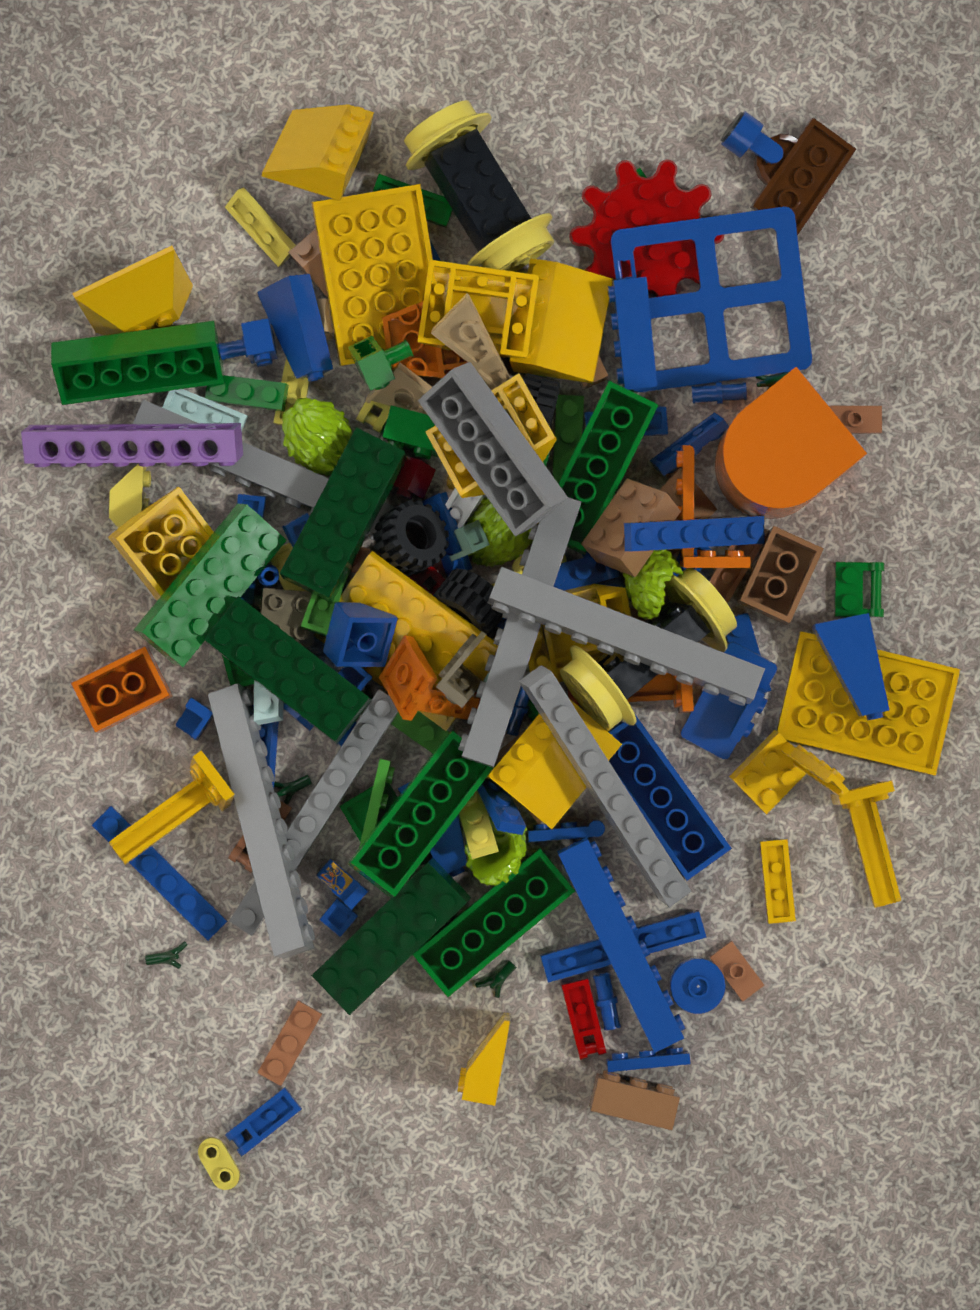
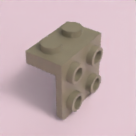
M262 588L258 590V594H254L253 608L302 646L309 647L313 645L314 632L301 628L312 593Z
M483 631L477 637L472 634L439 674L442 680L436 687L445 694L451 703L457 704L461 708L477 691L482 681L466 668L463 663L487 635Z

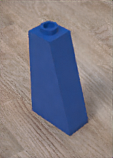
M310 274L287 276L258 291V297L296 379L308 378L309 382L323 379L324 373L333 370V365Z
M869 613L814 624L812 626L813 632L858 716L866 715L867 721L883 718L882 712L889 711V705Z
M409 783L398 788L400 794L404 791V789L408 786ZM457 815L430 851L433 858L452 878L465 871L463 866L467 862L459 815Z

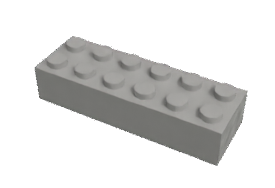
M471 362L452 369L418 400L515 537L534 527L568 499Z

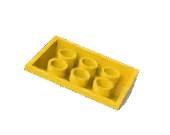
M349 104L292 110L261 176L341 201L368 141L374 112Z
M530 258L527 274L539 275L528 357L510 358L513 372L594 383L609 306L608 286H612L613 279L559 262Z
M176 487L129 519L109 535L108 538L154 598L158 600L214 531L182 489Z
M570 700L609 761L622 744ZM540 714L488 775L491 780L550 829L554 828L587 788Z
M503 1013L468 1060L467 1067H461L457 1092L462 1093V1100L495 1106L510 1025V1013Z

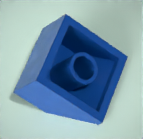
M335 602L323 652L336 667H385L398 618L393 614L362 603Z

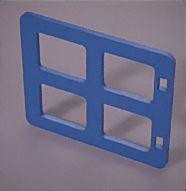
M788 207L763 209L620 229L612 234L611 247L616 280L637 278L633 250L638 246L691 239L695 243L700 289L696 292L649 298L650 316L653 319L701 312L705 320L709 361L701 365L656 371L657 387L633 389L634 391L648 392L790 372L795 367L799 370H804L811 365L812 351L796 220L792 209ZM767 228L774 229L776 232L781 277L776 281L722 287L719 282L714 243L715 237ZM630 260L632 276L623 278L620 261ZM782 301L785 305L790 345L789 351L780 354L731 360L727 346L724 310L732 307Z

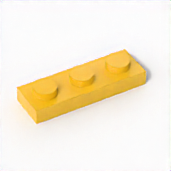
M788 839L760 841L767 923L794 922L796 917Z

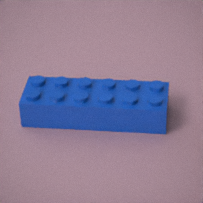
M635 715L636 724L633 726L623 722L609 732L622 744L610 758L609 762L682 877L688 881L732 848Z

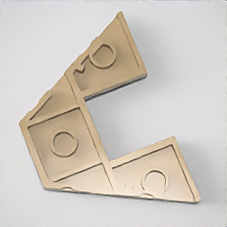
M466 293L433 327L431 334L464 360L471 362L490 390H493L509 380L510 376L469 294ZM399 362L392 369L395 379L390 381V384L383 389H373L365 400L367 403L374 401L427 414L418 400L432 386Z

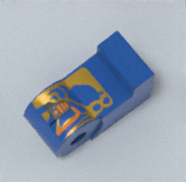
M331 858L316 874L351 910L369 892L366 887Z

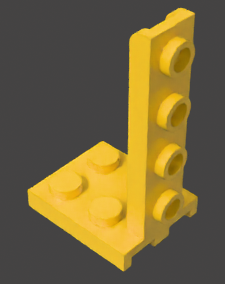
M776 730L729 776L766 815L806 774L840 798L850 791L843 784L845 778L835 768H831L823 760L820 761L813 753H809L800 744L797 747L793 746Z
M202 750L192 756L191 771L189 772L194 781L109 841L110 846L124 865L210 803L215 807L218 806L221 811L231 806L235 794Z
M892 780L853 788L841 798L836 794H830L833 805H842V809L846 808L849 811L874 908L901 901L876 801L888 799V793L895 791Z

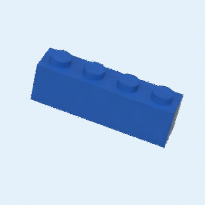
M647 277L612 280V286H608L609 303L614 302L615 313L611 314L612 330H617L618 341H613L615 358L620 357L621 368H616L617 384H622L628 390L657 387Z

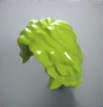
M311 398L297 399L294 406L286 410L282 417V430L285 434L283 446L287 447L288 456H293L296 464H300L310 471L330 476L353 434L349 420L344 418V411L335 409L333 402L318 401Z
M487 497L482 499L467 523L470 524L479 520L490 544L468 554V557H472L471 561L477 565L494 567L495 565H503L505 562L516 560L520 557V554L523 555L528 544L531 545L533 543V540L528 539L531 529L515 537Z
M654 550L636 577L623 573V576L626 578L625 588L628 594L627 597L631 598L633 607L638 610V616L643 619L658 617L661 607L665 605L664 597L666 595L664 588L666 585L664 582L671 580L673 572L680 575L684 574L680 567L681 565L678 564L670 551Z
M490 815L488 816L499 852L472 859L467 840L465 845V854L468 856L466 866L480 880V883H484L487 886L498 885L502 881L505 883L509 882V875L512 873L518 874L521 859L526 855L525 832L527 828H525L523 835L497 831Z

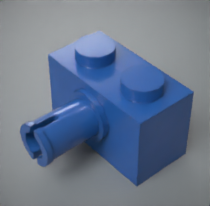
M268 318L241 323L243 331L241 340L218 343L221 360L246 355L251 364L256 363L257 367L271 365L273 364L272 360L278 359L273 329Z

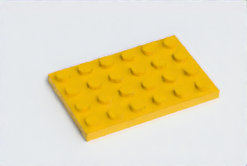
M420 184L345 196L341 198V201L327 199L311 202L340 366L355 364L348 347L370 336H373L380 347L386 350L382 317L424 300L429 260H433Z
M373 551L358 569L342 593L339 601L362 603L395 615L398 620L386 665L404 635L412 636L438 678L435 684L442 680L439 676L440 672L452 660L472 634L477 637L482 632ZM315 633L314 636L325 644L326 636ZM487 635L463 663L466 668L482 681L489 673V671L485 670L489 655L495 656L499 646L493 644L494 640ZM361 667L372 676L375 682L385 688L379 678L385 667ZM419 711L445 731L449 729L456 719L455 717Z
M800 631L776 731L787 741L936 776L960 669L877 649L889 711L882 712L883 718L867 721L866 715L858 716L815 634Z

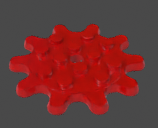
M669 159L661 161L656 173L649 178L638 175L631 161L622 160L615 168L618 183L613 190L605 192L596 186H587L583 190L582 200L592 209L594 214L593 220L588 225L574 227L570 231L569 239L575 246H585L592 250L594 260L585 271L616 280L611 247V236L615 231L701 218L700 210L702 206L711 199V189L705 184H698L690 190L680 189L675 182L677 165ZM725 234L716 236L714 243L719 244L722 242ZM688 239L634 248L636 277H647L648 292L653 293L656 297L676 295L677 284L683 279H691L700 284L695 243L693 240ZM630 260L620 261L622 277H631Z

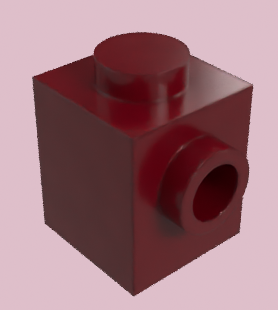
M407 456V460L393 485V488L398 490L396 494L407 500H412V497L424 500L436 469L420 459Z

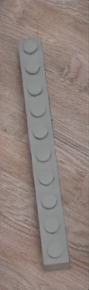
M145 400L142 401L133 424L197 423ZM207 440L208 447L217 451L215 442ZM154 441L158 444H161L160 450L164 451V446L162 445V443L159 441ZM180 441L183 449L191 451L189 443ZM242 442L243 456L234 465L220 466L219 462H209L208 464L211 466L210 471L225 477L226 472L236 476L235 482L246 487H250L251 483L261 487L259 492L275 498L276 494L286 498L285 503L299 509L301 504L311 508L310 514L329 480L327 477ZM384 502L366 538L373 540V534L377 532L374 529L376 523L380 522L381 516L394 509V506Z
M571 498L566 499L543 518L539 524L531 528L528 539L533 540L530 551L524 550L520 565L524 566L522 575L554 586L581 505L580 501ZM509 611L508 614H503L502 618L507 619L504 630L498 628L493 643L499 645L496 655H489L485 670L490 672L487 682H480L476 697L481 698L478 709L472 707L467 721L468 724L472 725L469 735L463 734L458 749L463 751L462 758L490 767L495 765L521 686L519 680L524 677L541 626L538 622H534V624L523 622L518 619L519 615Z
M501 567L489 597L488 604L493 605L492 609L503 614H508V611L519 615L518 619L529 624L538 622L545 625V629L551 633L560 634L563 632L569 634L571 639L577 643L584 645L587 642L598 646L597 649L610 655H613L614 652L624 656L623 659L635 665H639L640 662L649 665L650 670L657 674L666 675L667 672L677 676L676 680L683 684H698L703 686V691L712 695L724 694L729 696V701L744 706L745 703L750 704L754 700L765 668L504 567Z
M541 665L519 680V683L657 898L670 908L692 892L552 671Z
M234 684L209 693L208 697L232 792L235 794L234 800L273 954L275 957L285 959L315 949L313 944L315 934L312 926L307 921L308 907L304 898H301L299 890L301 880L298 873L294 870L292 863L294 853L291 846L287 843V826L279 812L281 802L277 793L274 792L272 785L274 775L271 768L267 765L265 758L268 752L265 743L260 738L259 730H261V725L254 722L252 707L254 697L248 688L240 684Z
M378 689L288 829L286 839L294 853L292 863L295 871L398 713L389 694L382 689ZM255 881L229 920V922L251 936L256 933L264 921Z

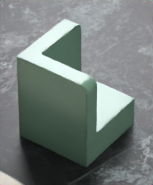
M479 520L454 530L462 551L449 557L452 562L490 545Z

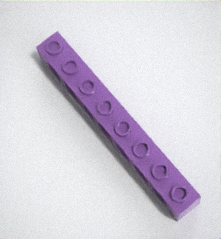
M241 423L29 425L21 431L24 463L34 464L35 467H47L51 465L50 463H60L61 467H72L77 465V463H86L88 467H98L103 465V463H113L115 467L127 466L129 463H139V466L142 467L153 466L156 463H166V466L173 467L182 465V463H192L193 466H205L209 462H219L220 466H231L243 456ZM207 440L215 442L217 451L208 447ZM75 441L80 442L84 446V451L77 449ZM101 441L107 442L111 447V451H106L102 447ZM128 441L136 444L137 451L129 448ZM154 441L161 442L164 446V451L158 450L154 445ZM180 441L189 443L191 451L183 449ZM49 442L57 445L58 452L50 448Z

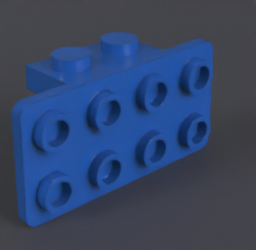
M730 642L724 653L765 668L754 700L750 704L745 703L742 706L729 701V696L724 694L712 695L703 691L694 706V711L691 712L681 730V736L684 739L722 759L730 757L742 736L748 738L755 725L751 720L755 712L761 714L768 701L764 698L766 690L777 671L775 663L736 642Z

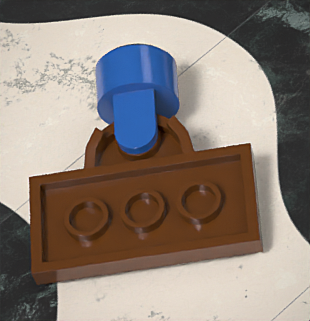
M746 111L740 112L729 125L720 141L722 146L739 158L748 149L755 153L754 168L758 178L765 186L750 208L754 211L778 207L792 209L795 214L798 236L856 151V148L814 117L810 119L797 139L788 134H778L769 138L761 132L764 126L763 123Z

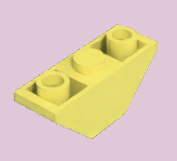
M139 464L110 490L109 518L118 528L150 506V498H145L146 494L143 492V487L151 486V471H146V467L139 466Z

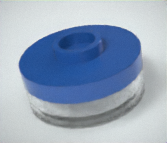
M690 956L680 960L672 968L668 977V990L671 998L680 1008L689 1013L702 1014L713 1010L721 1002L725 993V979L721 970L704 957Z

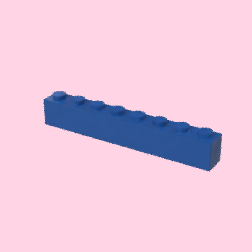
M585 837L557 851L654 1053L684 1039L681 1031L686 1028L680 1015L673 1016L669 1006L674 1003L667 989L661 991L657 983L662 978L656 966L650 967L645 958L650 953L644 941L638 942L633 933L638 929L632 916L625 917L622 907L626 906L619 890L613 892L609 884L614 879L608 867L602 868L597 859L602 854L596 842L590 843L588 838Z

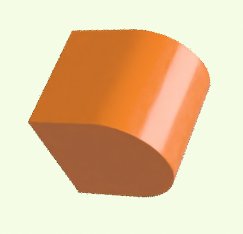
M795 367L734 418L718 445L715 456V474L723 495L735 508L749 516H764V519H778L789 516L807 505L854 467L867 452L799 369Z

